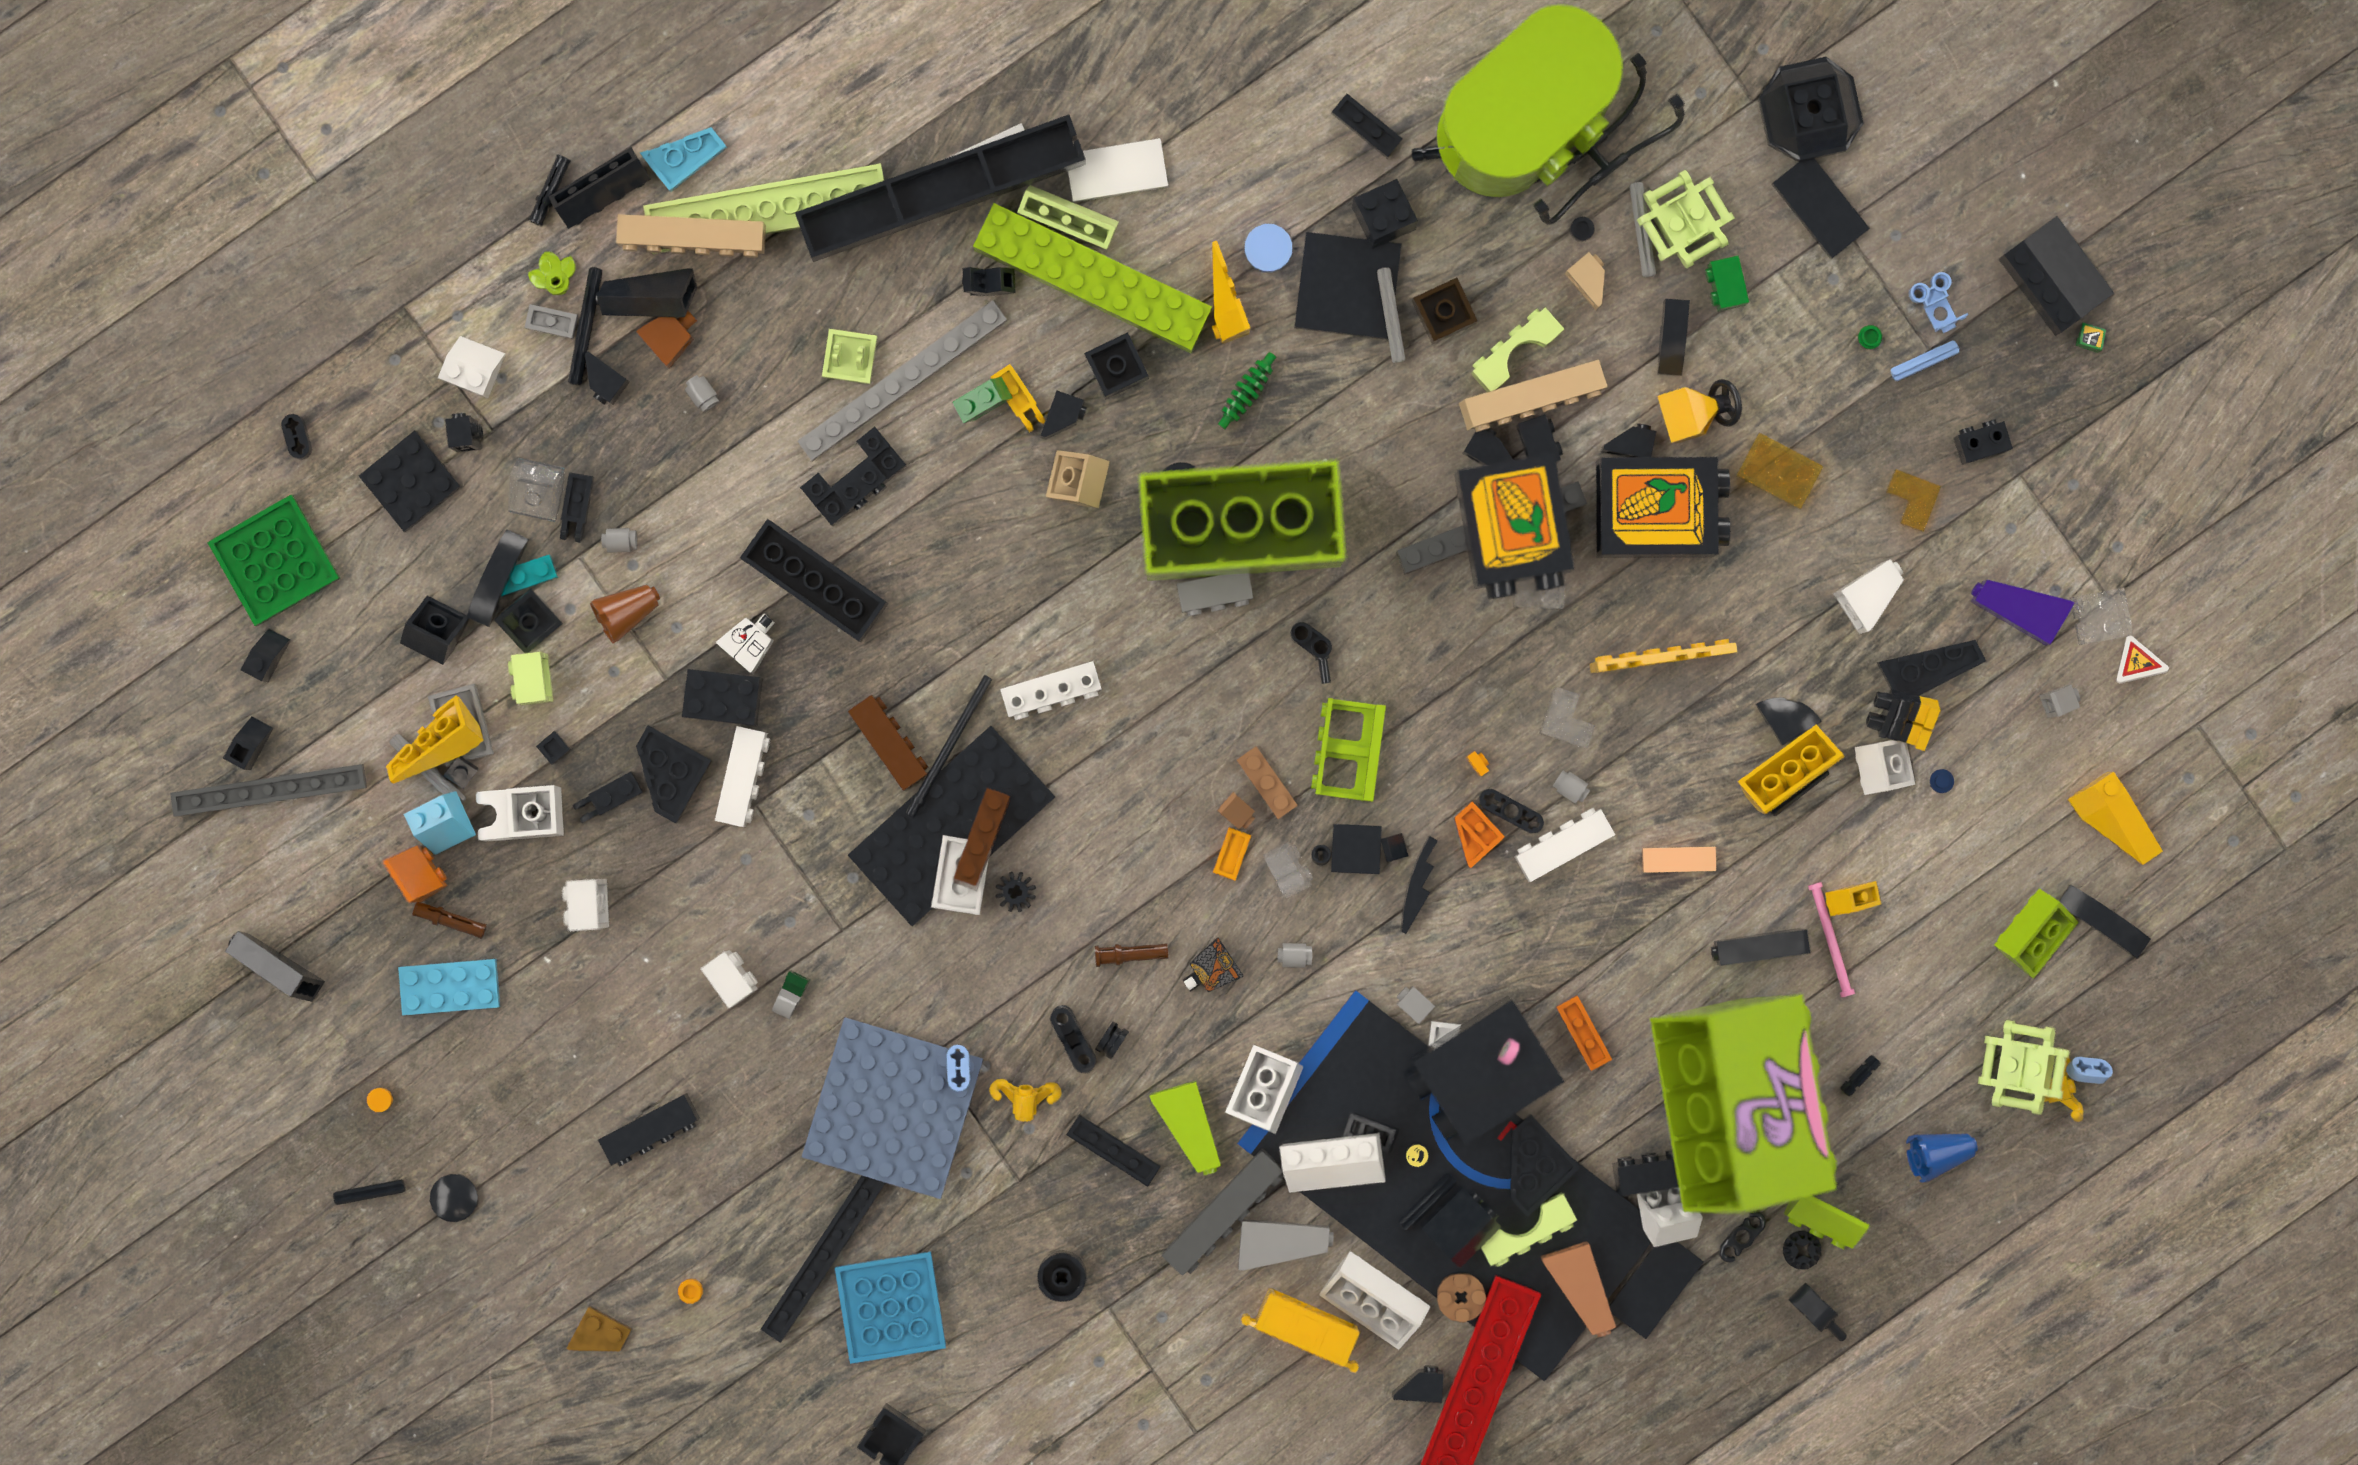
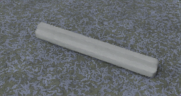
M1635 182L1630 185L1642 276L1648 278L1655 276L1656 270L1651 239L1644 227L1640 226L1637 222L1638 218L1647 214L1646 201L1643 197L1644 187L1642 182Z
M1381 268L1377 271L1391 357L1393 363H1400L1405 361V353L1390 268Z
M399 734L393 736L389 742L398 752L406 744H409ZM435 767L421 772L442 794L456 791L461 803H464L466 797Z

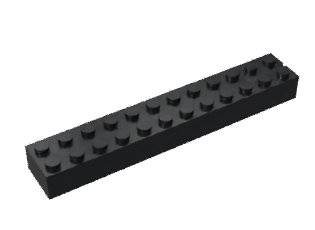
M1068 114L797 211L795 215L813 262L1084 166L1086 165V159L1079 139L1077 140V134L1071 117Z

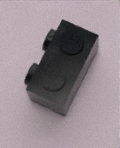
M466 413L452 414V418L445 419L449 449L457 453L481 450L480 439L484 437L482 424H478L477 420L473 419L470 415H466Z
M1996 419L1982 423L1983 428L1974 430L1973 426L1959 430L1960 435L1954 437V442L1961 464H1968L2012 450L2013 447L2005 421L1997 423Z

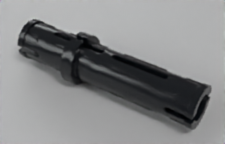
M559 154L556 155L542 191L535 198L537 202L530 218H528L529 222L541 227L543 226L550 207L553 208L549 196L558 191L567 168L571 163L570 159Z

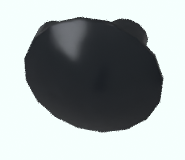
M449 1174L441 1177L434 1183L430 1191V1204L432 1210L439 1218L447 1222H459L465 1220L474 1212L478 1205V1194L474 1184L464 1175Z

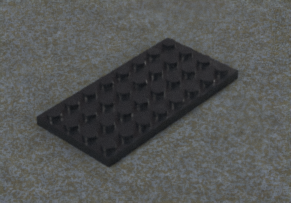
M989 726L940 771L924 799V806H920L914 818L906 814L912 802L910 798L848 854V857L912 927L933 909L931 906L943 835L968 839L987 788L1010 796V803L990 856L1055 798L1054 794L992 726Z

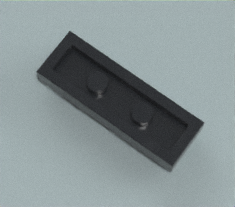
M1347 93L1331 112L1332 115L1386 158L1392 154L1403 140L1402 137Z

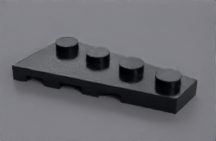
M1976 640L1877 662L1890 689L1919 696L1986 662V659Z

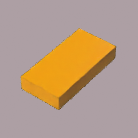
M1228 828L1213 873L1236 880L1251 838L1250 834Z

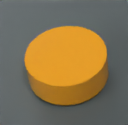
M382 1087L373 1089L367 1096V1104L375 1112L388 1110L393 1102L391 1092Z
M696 1279L684 1280L678 1288L679 1298L687 1304L697 1302L703 1295L702 1284Z

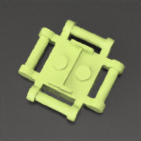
M1683 170L1678 173V177L1654 191L1649 190L1643 194L1651 212L1638 218L1637 222L1640 226L1644 227L1659 253L1657 256L1660 261H1664L1677 254L1687 269L1694 265L1693 262L1719 247L1724 248L1729 245L1726 236L1721 232L1720 228L1734 220L1735 217L1732 212H1728L1713 186L1714 182L1711 177L1694 186L1689 173ZM1681 185L1686 189L1685 192L1661 206L1658 205L1657 199ZM1705 190L1721 217L1719 220H1714L1699 192ZM1654 219L1670 248L1667 249L1651 220ZM1710 234L1713 235L1714 239L1689 254L1686 252L1685 249Z
M2006 1020L2003 1028V1039L1985 1036L1984 1043L1987 1044L1982 1075L1978 1078V1084L1996 1087L1992 1097L1993 1106L2002 1107L2004 1105L2020 1108L2040 1115L2044 1108L2045 1096L2059 1099L2063 1097L2061 1087L2066 1058H2069L2070 1050L2053 1047L2055 1028L2046 1027L2043 1029L2016 1024L2015 1021ZM2014 1034L2043 1038L2044 1042L2043 1045L2015 1041ZM1996 1045L2002 1046L1998 1076L1997 1079H1992ZM2055 1056H2056L2055 1067H2054V1074H2053V1080H2052V1086H2051V1089H2050L2051 1077H2052V1071H2053V1065H2054V1059H2055ZM2010 1089L2035 1094V1099L2030 1101L2005 1096V1091Z

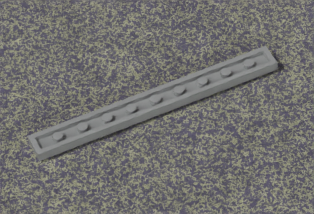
M992 300L798 440V443L811 461H814L1007 321L1006 317Z

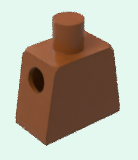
M687 311L685 317H679L678 319L676 317H658L639 328L636 332L665 366L670 369L694 340L687 330L697 320Z

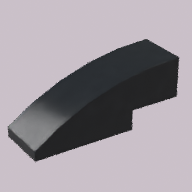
M1665 299L1663 301L1657 374L1682 376L1690 300Z

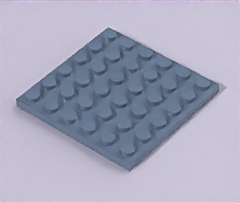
M844 1017L802 1157L942 1199L984 1059L970 1055V1085L964 1091H955L948 1084L947 1052L949 1048ZM956 1051L951 1056L953 1059H956L957 1067H961L960 1060L965 1058V1054ZM961 1069L957 1070V1078L952 1080L953 1083L957 1084V1087H961V1084L966 1082V1078L961 1077Z

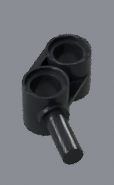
M1305 622L1296 623L1290 631L1292 641L1315 657V661H1318L1321 683H1331L1328 666L1329 654L1332 650L1331 641ZM1298 627L1306 628L1308 637L1304 640L1297 639L1294 634L1295 629ZM1323 641L1327 644L1328 649L1325 654L1315 652L1314 644L1316 642Z
M1804 1283L1788 1299L1803 1315H1806V1318L1820 1332L1828 1329L1840 1342L1846 1339V1333L1835 1323V1318L1838 1314L1824 1300H1821L1820 1296L1807 1283Z

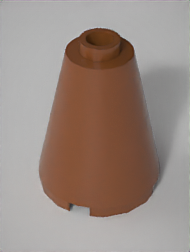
M643 585L591 601L590 606L598 623H601L605 635L614 644L659 606L658 600H660V596L654 586L650 588L648 585Z

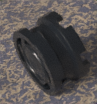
M1112 1021L1095 1050L1098 1052L1103 1051L1106 1053L1107 1058L1112 1059L1129 1031L1125 1028L1120 1029L1118 1024Z

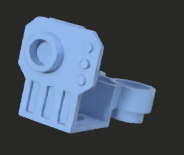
M1939 272L1931 278L1930 288L1924 283L1913 285L1909 290V297L1914 303L1923 302V308L1935 332L1942 330L1945 333L1955 328V323L1965 319L1968 313L1956 318L1946 299L1949 296L1946 290L1951 286V278L1947 273ZM1937 279H1941L1944 282L1943 287L1936 285ZM1915 290L1922 292L1921 298L1915 297ZM1937 307L1946 309L1947 318L1945 320L1938 321L1935 319L1933 313Z

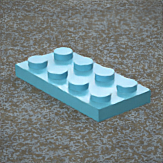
M497 959L398 967L402 1015L500 1007Z

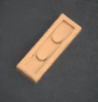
M1716 847L1642 848L1643 873L1716 871Z

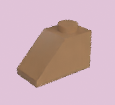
M1234 792L1217 810L1237 829H1240L1242 826L1247 829L1255 819L1252 816L1255 811Z

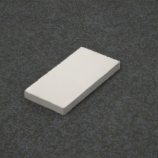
M1160 138L1083 151L1086 165L1068 171L1073 203L1168 187Z

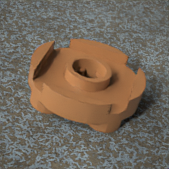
M1454 1273L1444 1278L1440 1283L1437 1291V1301L1441 1312L1447 1318L1464 1323L1476 1318L1481 1313L1486 1301V1295L1482 1284L1476 1277L1468 1273ZM1465 1291L1467 1293V1301L1465 1303L1455 1302L1457 1299L1456 1292L1463 1293Z

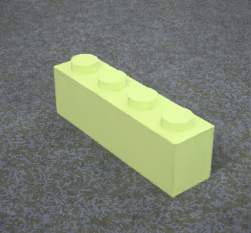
M1031 185L1026 189L1017 212L1104 249H1108L1119 223V221Z

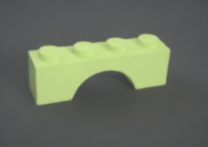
M1546 307L1541 312L1538 308L1527 317L1529 322L1525 326L1521 327L1520 324L1509 333L1511 336L1509 340L1505 343L1502 340L1491 348L1492 355L1487 359L1482 356L1472 365L1475 368L1471 373L1472 376L1487 392L1497 390L1510 378L1507 361L1510 352L1514 348L1527 343L1545 348L1563 332L1564 328Z
M1560 1192L1540 1205L1538 1222L1530 1231L1514 1235L1499 1229L1481 1249L1491 1266L1496 1264L1498 1267L1508 1262V1257L1516 1252L1518 1255L1529 1251L1531 1249L1530 1245L1538 1241L1539 1244L1550 1240L1552 1233L1558 1230L1562 1233L1571 1229L1574 1226L1573 1222L1577 1221L1564 1194Z

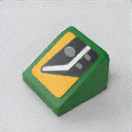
M2082 323L2075 346L2096 353L2101 352L2106 329Z

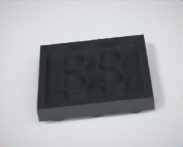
M415 430L359 475L360 479L405 533L461 488V485Z

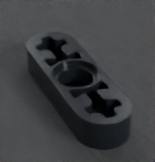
M1486 789L1480 793L1479 804L1486 811L1528 833H1538L1543 828V817L1532 809L1494 789ZM1493 793L1494 800L1501 802V798L1506 800L1500 807V813L1495 811L1498 806L1494 804L1485 805L1486 800L1483 799L1485 795L1489 796ZM1509 804H1514L1518 808V814L1514 818H1508L1504 813L1505 807ZM1523 809L1527 811L1524 816L1531 819L1534 816L1537 817L1538 827L1529 829L1528 822L1521 820V824L1516 822L1521 818Z

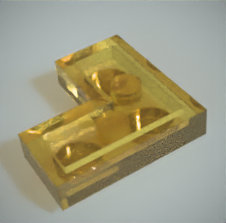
M1895 469L1886 493L1908 501L1900 524L1924 532L1941 486Z

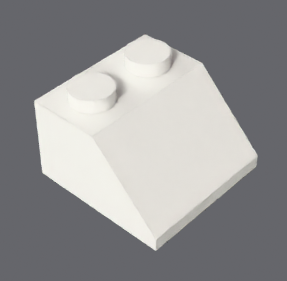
M460 336L447 354L438 378L446 383L488 399L506 354Z
M1888 740L1855 747L1856 762L1859 767L1860 783L1864 795L1915 785L1907 743Z

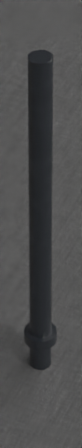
M984 675L918 792L916 795H912V802L906 811L907 815L914 818L920 806H924L926 795L992 681L990 677Z

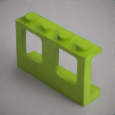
M1327 698V703L1322 702L1320 717H1325L1324 727L1319 726L1317 741H1322L1321 750H1316L1314 765H1318L1317 775L1313 774L1311 789H1315V794L1373 802L1386 705H1374ZM1337 709L1363 714L1362 735L1359 741L1336 739L1328 736L1332 710ZM1332 757L1357 762L1354 788L1346 789L1322 784L1325 758Z

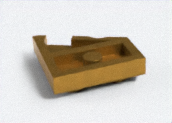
M589 1306L566 1349L620 1352L632 1328Z

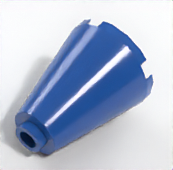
M1914 1134L1909 1136L1906 1144L1910 1143V1150L1906 1151L1909 1166L1915 1177L1920 1176L1922 1178L1919 1180L1921 1183L1929 1182L1973 1158L1978 1150L1976 1140L1969 1134Z

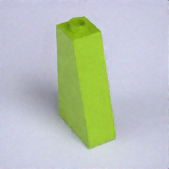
M1196 1080L1150 1094L1151 1102L1197 1173L1203 1172V1175L1217 1172V1167L1221 1166Z

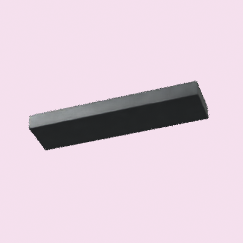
M1080 1114L1066 1134L1147 1187L1161 1167Z

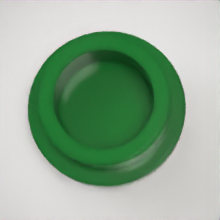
M1867 325L1859 331L1858 342L1865 349H1875L1882 342V333L1878 327Z

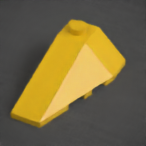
M456 695L438 708L433 714L435 719L426 728L422 726L417 731L419 735L412 744H406L386 765L391 783H397L463 756L484 741L479 724L460 697Z

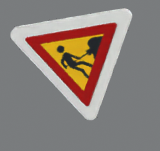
M2131 635L2127 636L2116 679L2117 683L2121 684L2168 672L2169 667L2134 637Z

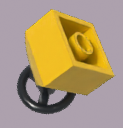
M1725 379L1715 381L1709 389L1708 396L1687 387L1657 396L1671 443H1681L1706 435L1713 419L1722 426L1731 427L1739 421L1742 414V400L1739 391L1733 383ZM1722 386V394L1716 395L1717 389ZM1729 391L1731 392V394H1732V396H1733L1734 403H1735V409H1734L1733 406L1731 405V400H1730V398H1729ZM1727 412L1731 419H1724L1720 414Z

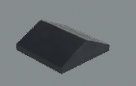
M529 589L494 619L524 653H529L563 624L546 602L532 589Z

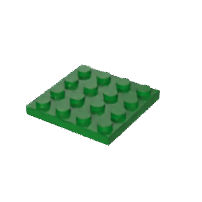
M292 494L207 542L254 626L261 625L341 579Z

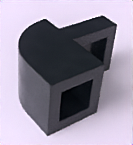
M1004 267L989 269L962 268L963 292L970 293V296H998L1016 293L1014 269Z

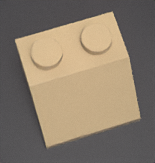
M1057 450L1046 497L1081 506L1099 508L1110 461L1088 454Z

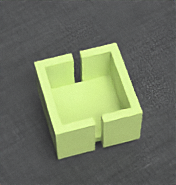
M534 652L511 655V661H508V670L510 676L513 675L514 685H511V695L513 700L516 699V704L530 705L553 702L548 654Z

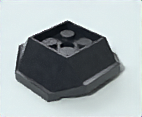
M1828 57L1779 66L1758 98L1768 146L1782 152L1797 162L1846 152L1864 124L1854 77ZM1809 103H1814L1818 106L1819 112L1817 114L1809 112L1807 108Z

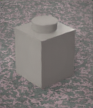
M1413 986L1410 989L1405 987L1397 995L1399 1001L1396 1004L1418 1024L1435 1007Z

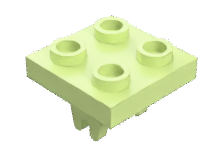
M829 329L822 377L870 384L878 337Z

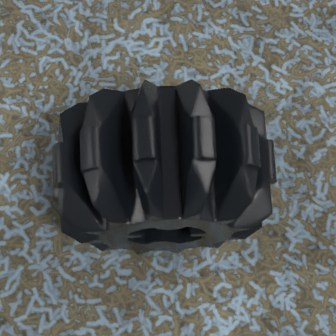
M1009 872L1011 881L1002 876L1000 879L1006 885L997 884L996 888L1003 890V893H998L995 896L996 898H1005L1000 903L1001 907L1005 906L1007 902L1010 903L1008 907L1009 912L1013 911L1014 904H1017L1018 912H1022L1021 903L1023 902L1029 908L1031 904L1026 898H1036L1034 894H1028V891L1035 890L1036 886L1027 887L1026 884L1032 880L1031 877L1026 878L1024 882L1021 881L1023 872H1019L1017 880H1015L1014 873ZM1018 885L1021 887L1019 890H1022V896L1018 895L1014 899L1011 897L1012 893L1009 894V889L1015 888Z

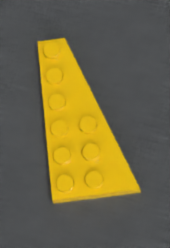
M1729 639L1714 641V646L1705 647V642L1690 644L1691 649L1681 650V646L1668 647L1667 652H1661L1660 648L1643 651V655L1639 656L1636 655V652L1619 654V658L1612 659V655L1600 656L1595 658V662L1589 664L1590 672L1598 673L1732 654L1737 652L1736 643H1729Z

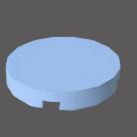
M1263 224L1255 227L1248 234L1245 241L1247 260L1255 269L1261 272H1275L1288 263L1292 255V242L1289 234L1275 224Z

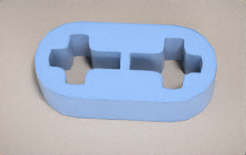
M954 1045L947 1052L948 1084L955 1091H964L969 1087L971 1081L969 1051L962 1045ZM956 1049H960V1052L965 1054V1058L960 1060L961 1067H957L956 1059L951 1057L952 1054L956 1053ZM961 1069V1077L966 1078V1082H963L961 1087H957V1084L953 1083L952 1080L957 1078V1070Z
M2076 1057L2066 1067L2070 1078L2078 1082L2103 1084L2113 1073L2112 1067L2108 1062L2096 1058Z

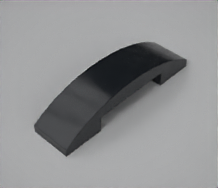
M506 529L483 572L473 596L467 618L490 627L499 607L498 602L517 561H520L529 539Z
M2072 885L2068 886L2059 900L2075 918H2079L2136 959L2139 958L2151 938L2127 920Z

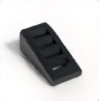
M1351 1113L1343 1136L1363 1135L1366 1125H1370L1368 1134H1374L1376 1128L1380 1129L1381 1150L1387 1153L1392 1152L1399 1132L1398 1128ZM1359 1121L1361 1125L1358 1134H1354L1356 1123ZM1385 1132H1388L1389 1135L1386 1144H1383L1382 1140Z

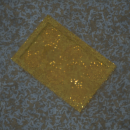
M1759 432L1736 476L1800 510L1824 466Z

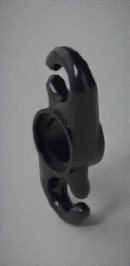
M1752 1211L1749 1213L1750 1217H1757L1760 1220L1759 1226L1753 1227L1750 1224V1218L1747 1217L1741 1225L1736 1226L1720 1245L1719 1256L1724 1262L1731 1263L1735 1261L1734 1256L1729 1257L1725 1254L1727 1247L1734 1248L1735 1256H1740L1742 1250L1751 1246L1753 1241L1764 1230L1766 1219L1761 1212ZM1740 1230H1746L1749 1234V1239L1744 1244L1736 1241V1234Z

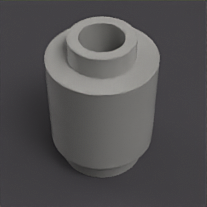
M695 375L686 382L685 392L698 409L701 408L703 412H706L719 402L717 393L704 376L699 378L698 375Z
M630 528L606 529V534L601 536L602 548H606L607 553L637 550L636 530H630Z
M1563 770L1553 784V787L1557 789L1556 792L1575 804L1578 800L1583 802L1590 792L1586 788L1588 783L1570 771L1567 773Z
M1283 943L1282 948H1278L1277 961L1282 963V967L1306 968V965H1312V946H1306L1305 943Z

